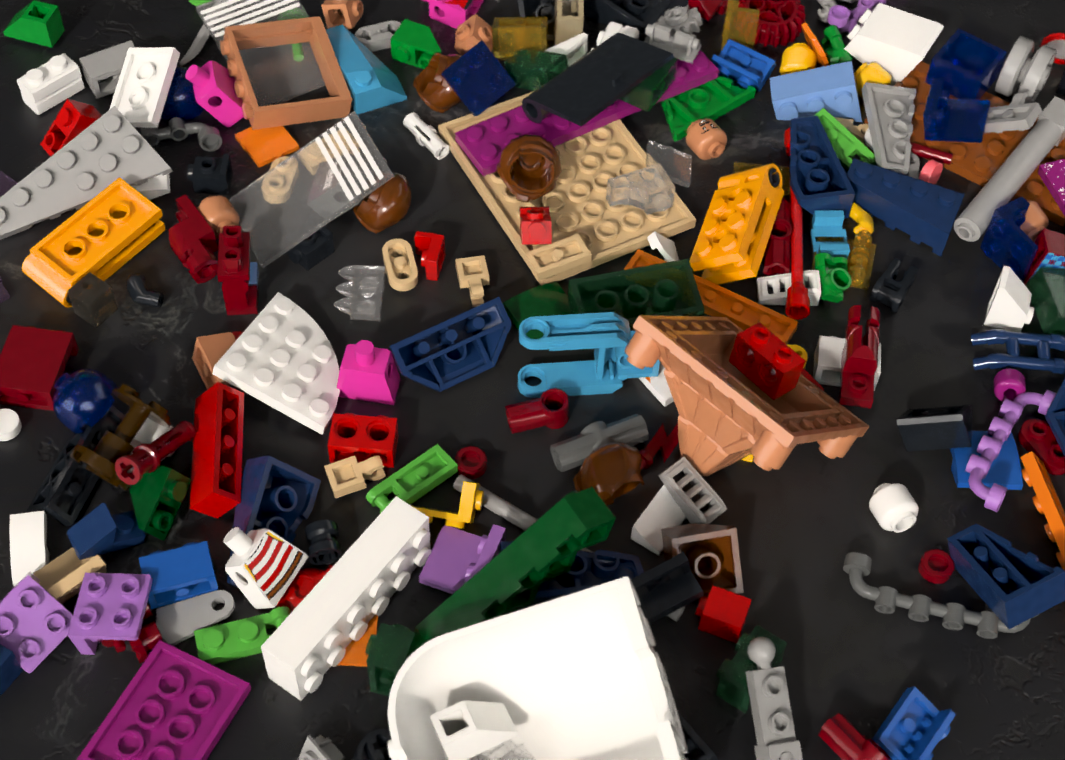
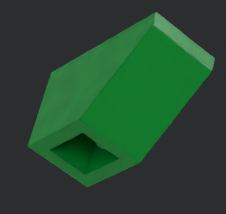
M33 0L14 16L3 33L7 37L53 48L65 29L58 6Z
M404 19L391 37L392 59L425 69L435 52L442 54L429 26Z

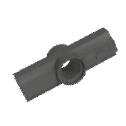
M638 414L607 425L603 421H597L586 426L580 435L551 445L550 452L557 470L564 472L582 465L590 453L605 444L622 442L629 446H634L649 439V432L644 418Z

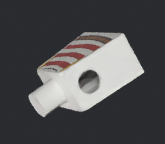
M235 527L227 533L223 540L234 552L225 565V571L256 609L275 608L309 557L306 553L266 528L251 530L246 535L239 527Z

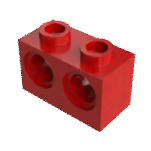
M760 322L737 334L729 358V362L773 400L796 388L806 362Z
M333 413L327 445L330 463L355 456L357 462L360 463L370 457L380 455L384 467L394 468L399 437L397 418H389L384 415L362 416L354 413Z

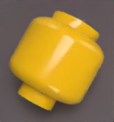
M804 43L791 45L782 54L780 74L785 75L816 68V53L809 45Z
M864 62L854 73L858 95L862 99L861 89L865 82L889 85L892 80V76L876 62L869 64Z

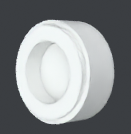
M0 409V441H8L20 433L22 424L14 410Z

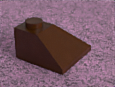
M692 523L661 529L665 561L684 552L689 560L691 571L703 590L704 596H709L713 585L736 594L744 592L737 527Z

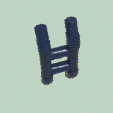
M1005 329L986 330V332L971 334L972 346L1006 343L1007 354L995 353L988 354L985 357L973 358L974 370L987 368L1006 369L1007 367L1051 371L1052 373L1065 375V359H1051L1050 348L1065 351L1064 335L1012 332ZM1019 344L1037 346L1038 358L1020 356Z

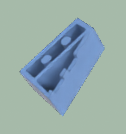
M852 61L770 78L771 97L777 120L811 117L824 108L833 117L853 119V122H862Z

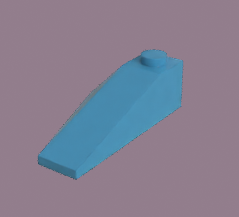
M344 25L325 29L351 94V106L356 115L407 100V95L398 77Z

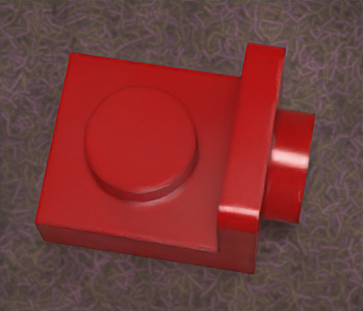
M416 231L414 236L416 254L422 255L421 266L425 267L426 279L438 281L446 255L445 236L432 232Z

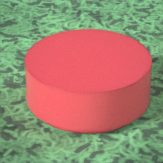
M933 159L929 160L922 168L918 179L935 185L941 176L943 164Z

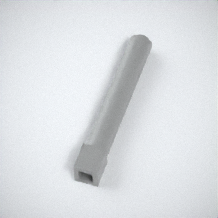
M1057 96L1051 100L1039 115L1034 127L955 220L954 230L961 239L970 242L977 241L1054 146L1057 147L1065 138V100Z

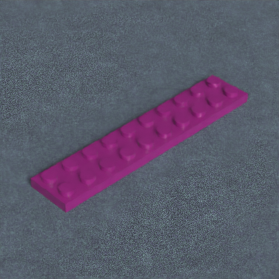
M699 50L693 63L673 58L582 127L555 114H551L543 121L535 123L526 116L521 105L455 132V141L484 177L496 172L502 150L514 138L525 134L539 135L552 142L555 147L718 78L719 69Z

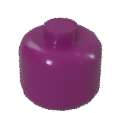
M1008 368L999 371L995 375L993 386L994 394L998 400L1003 402L1007 398L1013 401L1019 394L1026 392L1025 378L1020 371Z

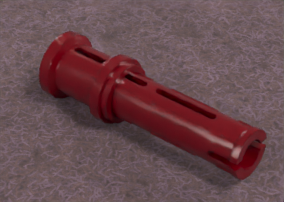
M181 421L177 426L150 444H140L134 448L131 455H124L117 459L115 471L120 480L126 484L134 485L141 481L143 474L151 473L158 469L163 458L195 437L196 431L194 426L188 421ZM134 467V470L131 473L127 472L128 470Z

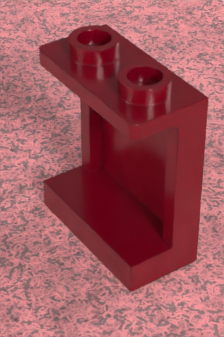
M12 325L0 354V404L57 412L60 399L56 390L69 356H77L79 351L74 334L65 330H48L34 326Z

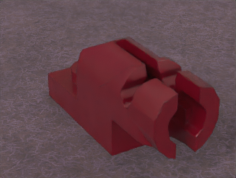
M185 194L175 199L179 210L175 215L179 223L169 229V241L171 249L183 266L190 269L188 272L200 284L211 280L217 275L218 261L213 252L218 250L214 230Z
M854 305L848 311L845 344L841 356L839 403L841 405L871 409L874 396V375L878 364L880 311L876 307H871L870 319L865 324V336L862 337V325H858L861 317V305Z

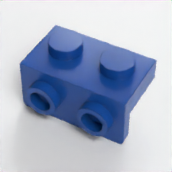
M731 39L727 41L719 56L713 55L711 58L712 63L719 69L718 75L720 77H730L736 80L741 87L747 89L748 86H752L759 92L776 67L775 60Z
M915 686L909 687L904 691L872 740L892 760H931L933 758V749L950 732V724L956 714L951 709L939 711Z

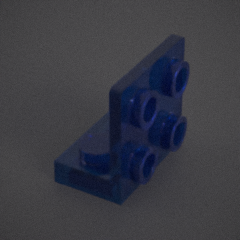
M482 40L442 72L444 79L475 117L516 85Z
M933 77L923 114L925 140L981 143L989 115L990 101L949 99L950 91L945 89L944 78Z
M1020 197L995 209L980 248L1001 270L1004 265L1010 267L1019 279L1024 282L1038 251V246L1020 228L1026 220L1025 215L1030 205L1023 197Z

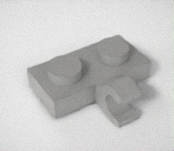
M1028 92L1016 93L1010 105L990 107L977 125L981 133H1001L1011 130L1024 131L1034 125L1042 109L1038 102L1025 104Z

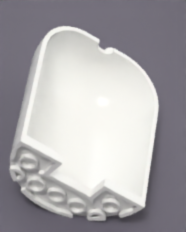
M629 576L443 634L419 647L405 661L391 688L388 702V722L392 739L388 740L387 743L391 759L448 760L430 716L456 703L467 700L504 703L518 732V736L467 760H688V758L685 759L684 754L688 753L665 669L658 653L654 651L653 646H656L647 618L644 617L641 607H638V605H641Z

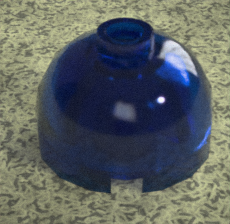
M176 67L161 115V118L168 121L175 117H184L185 121L200 115L204 110L195 100L193 83L186 79L185 75L188 69L185 67Z
M80 369L72 372L70 375L65 373L54 385L56 391L53 396V409L57 418L73 433H81L83 431L79 427L85 424L92 427L106 414L115 400L110 395L112 389H118V386L108 376L98 370Z

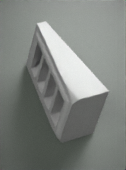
M684 456L658 475L691 524H709L728 509L722 499ZM683 471L685 476L678 482H675L673 477ZM690 482L693 487L684 492L682 488ZM698 493L701 498L694 503L691 498ZM706 505L708 510L702 513L700 508Z

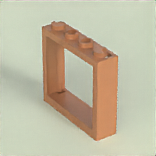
M320 16L225 27L224 40L220 41L222 55H226L228 58V72L230 76L235 78V92L238 98H242L243 115L245 119H249L252 130L349 117L352 97ZM309 42L330 98L259 107L239 50Z

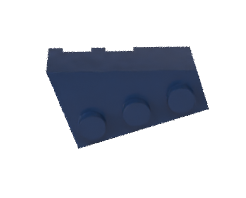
M976 523L947 538L950 557L954 561V568L1008 629L1065 601V571L1057 566L1053 569L1041 563L1035 554L1031 552L1025 554L1015 549L1010 541Z

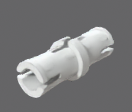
M415 112L408 114L404 118L403 125L416 137V141L420 146H425L438 160L447 156L450 146L437 135V131L433 126L427 125ZM422 131H423L431 140H429V139L422 133Z

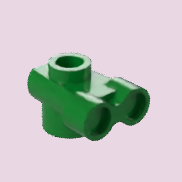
M831 25L823 31L825 37L821 40V45L827 55L829 65L852 61L854 57L844 50L846 45L841 38L842 35L837 26Z
M828 253L816 254L815 270H819L821 300L834 303L841 302L844 291L851 286L852 282L851 276L848 273V259L832 257Z

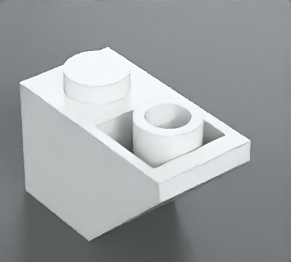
M463 700L430 716L448 760H467L518 736V732L504 703Z

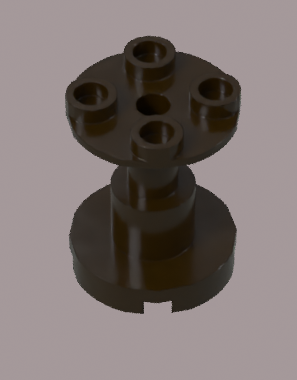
M122 384L119 389L115 388L113 393L130 406V409L114 433L106 431L93 451L77 444L69 456L77 463L83 461L88 464L86 469L116 487H121L124 491H128L131 485L124 483L116 474L115 463L117 459L133 453L134 447L131 445V442L147 418L168 428L171 426V422L169 421L170 417L167 415L168 411L153 401L147 405L138 398L140 394L137 391Z

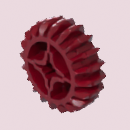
M739 0L734 13L735 28L739 30V35H745L746 41L753 40L754 45L760 43L764 44V47L772 45L774 48L778 44L786 46L788 42H794L795 38L800 36L802 32L801 25L805 23L806 19L804 6L800 4V0Z

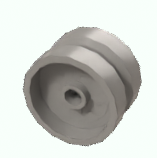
M1020 36L1002 68L995 92L1009 97L1015 92L1019 83H1021L1018 93L1028 92L1025 104L1034 103L1050 75L1057 50L1043 45L1031 59L1035 48L1034 41Z

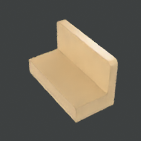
M71 547L36 571L34 575L40 580L39 584L63 604L80 592L85 573H106V564L98 554L79 560L74 548Z

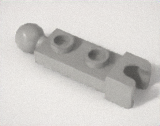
M756 637L749 643L747 653L750 660L757 664V670L746 672L757 745L754 746L756 760H779V757L780 760H803L800 741L796 740L784 666L771 667V661L776 655L775 645L769 638Z

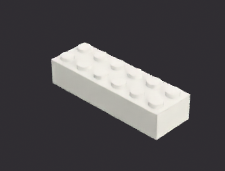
M397 496L391 501L261 646L269 679L300 701L308 692L313 693L317 690L327 670L341 662L346 653L345 648L352 640L358 641L364 635L368 627L367 623L373 616L381 615L387 608L391 596L397 590L401 591L405 588L410 580L411 573L416 567H422L426 563L428 556L431 554L428 516Z

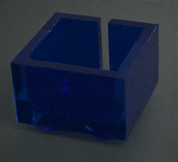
M958 29L947 41L946 45L932 58L925 82L974 106L999 77L1007 51Z

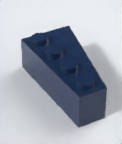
M853 159L847 172V177L855 192L853 203H857L871 217L876 216L883 220L884 226L894 231L897 228L910 235L909 240L919 245L923 242L932 247V252L941 257L964 194Z

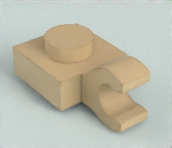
M485 255L455 259L460 289L469 288L472 307L484 304L483 286L490 285Z
M380 455L370 457L360 463L357 462L355 456L324 466L335 499L365 489V480L376 481L386 477Z

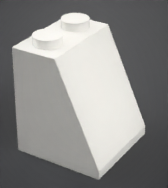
M879 3L872 11L867 9L860 17L858 22L861 26L856 24L847 36L850 41L844 50L862 64L864 62L867 64L872 62L878 63L892 76L889 85L894 86L897 81L901 82L921 62L944 26L929 19Z

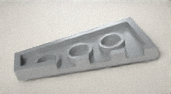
M865 82L861 91L876 165L906 175L910 167L912 145L910 143V136L913 133V125L911 123L915 111L913 101L916 96V89Z

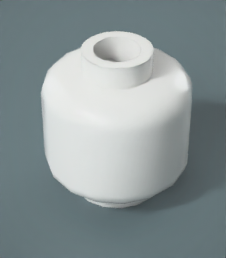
M881 484L874 490V494L869 501V509L884 530L899 533L911 528L916 522L919 507L907 488L902 484Z

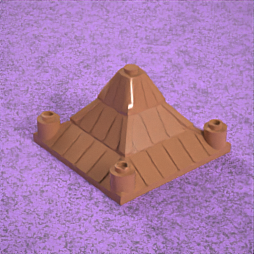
M639 315L632 326L635 329V333L625 348V353L628 355L627 360L639 369H644L645 366L651 368L657 360L664 366V375L679 413L678 439L681 457L684 456L701 476H710L751 454L754 456V463L766 471H771L772 468L779 470L797 444L816 441L820 445L819 451L828 458H843L857 437H863L870 427L802 374L799 377L796 388L776 400L771 399L729 362L737 334L744 330L727 317Z

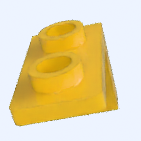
M463 481L458 513L411 506L428 516L429 523H432L433 517L446 519V526L464 528L465 522H474L476 510L481 511L484 491L479 490L480 483Z

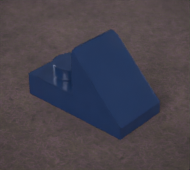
M105 502L97 506L67 531V536L79 560L143 544L145 539V533L139 529L133 510L111 515Z

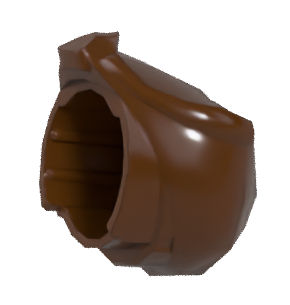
M435 52L428 66L419 75L415 76L413 87L416 88L418 95L429 108L443 113L460 103L467 96L472 85V71L466 57L455 53L443 55Z
M525 134L512 139L504 147L496 171L516 199L527 203L551 192L556 187V181L562 169L559 153L552 142L539 135Z
M381 172L384 177L380 180L376 175V183L372 185L368 182L369 188L366 189L362 202L353 207L355 216L368 231L377 234L400 222L408 212L411 204V188L407 178L397 172Z
M611 442L595 449L584 460L579 472L574 477L575 489L582 491L593 487L606 505H612L613 499L632 491L640 483L645 485L640 473L642 458L638 449L622 442Z

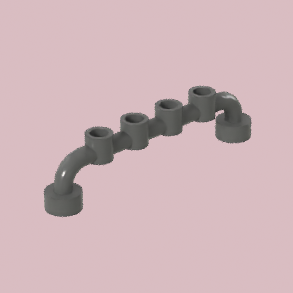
M180 117L172 118L168 123L169 127L140 129V134L151 147L156 146L160 140L169 138L182 141L187 135L198 133L200 147L205 151H215L222 145V138L217 128L210 127L201 122L185 124V121Z
M857 552L845 555L843 570L849 574V581L853 590L860 596L875 601L874 608L878 612L891 614L895 612L896 606L909 609L908 617L917 622H926L929 620L930 615L942 617L943 627L950 630H961L964 623L977 626L976 634L987 639L997 638L998 631L1003 633L1022 631L1030 623L1031 618L1008 629L996 614L991 611L979 613L967 610L958 603L942 604L932 601L931 598L925 595L916 594L910 596L898 593L892 587L881 586L877 588L867 585L863 577L870 574L872 559L865 554Z

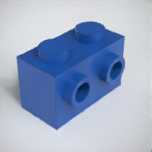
M207 541L199 543L190 542L179 548L167 551H154L147 556L139 557L141 573L149 574L153 579L148 598L151 609L219 590Z

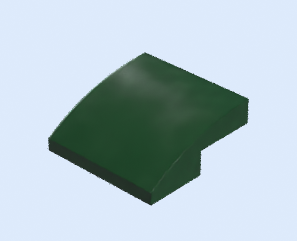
M557 282L534 287L503 302L508 317L518 330L521 322L529 317L581 314ZM536 329L526 333L532 339H539L544 335L540 330Z

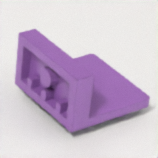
M493 524L489 535L480 537L444 525L420 573L419 582L453 594L500 553V542L506 541V528Z
M30 571L0 601V644L15 654L20 667L27 673H32L68 635L73 614L39 584L40 580Z
M85 573L68 631V637L81 654L95 655L98 642H101L100 639L132 641L138 639L153 582L151 575Z

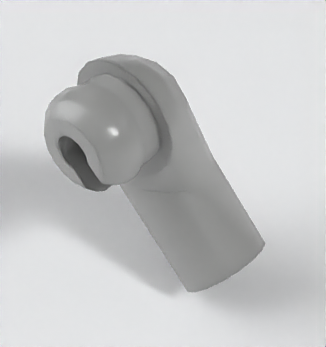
M817 0L823 7L818 9V18L820 21L827 23L829 9L837 5L834 0Z

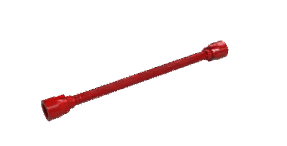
M790 128L784 133L786 155L789 157ZM790 186L792 283L790 288L787 289L785 312L789 318L800 320L810 314V299L808 297V289L803 284L802 206L799 205Z

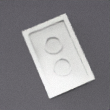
M174 47L129 48L110 109L115 106L133 127L158 128L180 52Z

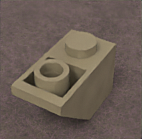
M555 0L554 46L583 33L584 0Z

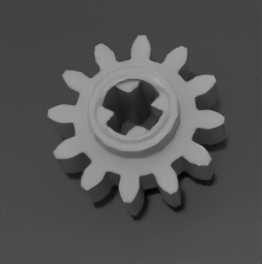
M689 5L685 7L675 6L665 10L664 16H660L658 22H656L658 25L671 28V35L675 36L677 30L691 35L693 32H700L699 26L703 24L697 8L690 9Z

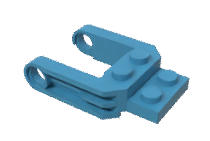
M615 312L534 316L526 318L519 326L520 345L530 350L594 349L595 360L526 365L518 372L517 387L519 392L528 398H541L545 391L555 388L564 391L567 396L610 394L623 387L622 381L627 378L658 377L660 361L657 360L653 367L645 366L644 369H639L628 362L625 348L635 331H630L629 321ZM536 329L540 330L544 335L539 339H532L526 333ZM535 376L541 379L542 382L537 386H530L525 383V379Z

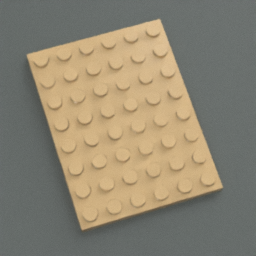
M534 91L438 125L439 135L450 146L451 153L523 260L525 252L547 244H521L520 207L549 206L552 224V243L579 234L591 252L590 263L538 281L540 285L561 281L649 246L647 237L654 231L669 238L694 228L696 225V218L620 119L555 146L560 156L562 169L556 181V187L548 194L536 200H530L527 203L516 199L497 171L483 177L455 141V132L521 106L523 99Z

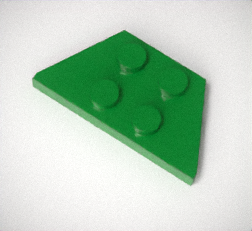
M718 76L714 80L662 101L661 105L673 140L677 142L686 137L687 129L694 121L705 118L714 121L755 97L756 89L752 86H748L747 89L732 85V79Z

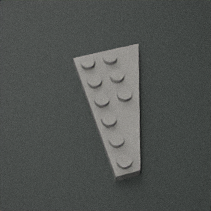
M114 106L0 197V240L32 228L34 224L49 218L52 220L60 217L62 213L74 208L76 210L82 208L119 177L130 186H133L135 184L141 185L148 182L150 178L161 174L166 175L173 171Z

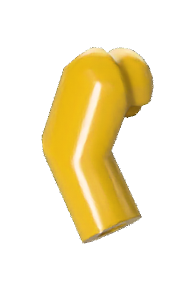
M852 203L849 217L858 223L853 228V232L861 240H864L869 234L872 235L874 232L873 218L857 203Z

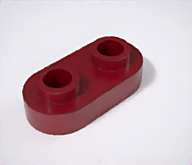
M1040 419L1025 421L1018 433L1020 444L1028 453L1032 451L1044 463L1049 474H1065V456L1049 424Z

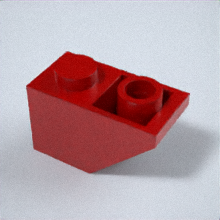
M67 99L40 145L51 157L102 115L93 105Z

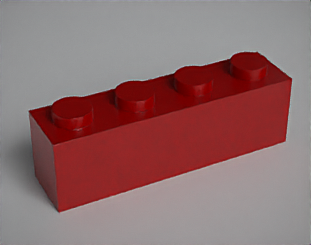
M220 382L215 383L195 399L194 428L196 434L193 438L190 509L216 519L241 503L244 393Z

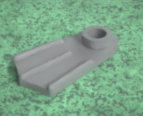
M225 590L212 591L158 608L156 610V624L166 643L175 646L194 636L195 630L211 627L229 617L235 608V602L232 595ZM217 604H225L221 610H214Z

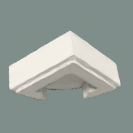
M655 231L647 237L652 250L657 248L665 258L664 261L675 266L680 265L674 241Z

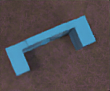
M814 211L812 219L813 229L810 231L813 252H816V254L828 253L832 257L848 259L850 247L846 229L842 228L844 211ZM815 237H843L844 242H816Z

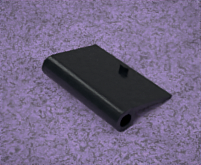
M615 33L524 98L522 101L523 111L535 123H539L551 114H555L582 127L671 61L674 55L671 52L623 33Z

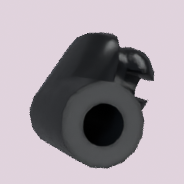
M135 273L127 277L126 288L134 302L154 307L162 306L164 294L148 290L144 282L146 280L144 275Z

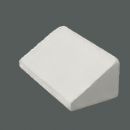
M665 485L661 487L635 522L631 532V540L657 555L663 550L661 529L680 526L686 518Z

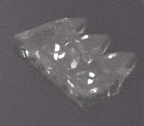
M351 265L340 269L338 274L348 280V282L338 285L336 290L347 298L336 301L334 306L341 312L350 314V320L381 321L386 276L385 266Z

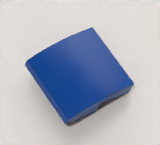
M972 431V447L950 449L953 457L951 471L957 488H970L968 483L970 473L966 472L965 469L972 454L981 456L980 453H977V448L983 435L992 437V435L988 434V431ZM1012 432L1007 441H1004L998 457L992 462L987 476L982 480V483L989 488L996 483L1006 487L1007 490H1022L1021 464Z

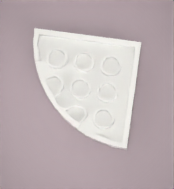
M279 292L214 365L212 373L323 435L330 424L340 393V389L337 388L339 365L330 341L308 313Z

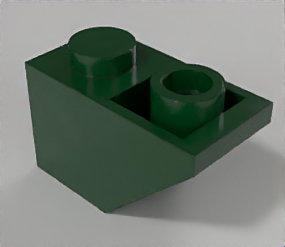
M162 465L151 473L143 474L141 481L130 488L139 529L164 541L192 480Z

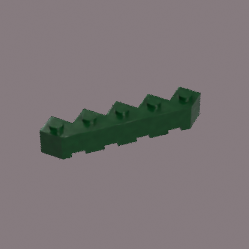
M590 487L582 491L574 490L565 495L557 504L415 627L410 643L413 652L435 637L506 615L532 604L541 583L570 572L579 550L607 540L616 518L595 489Z

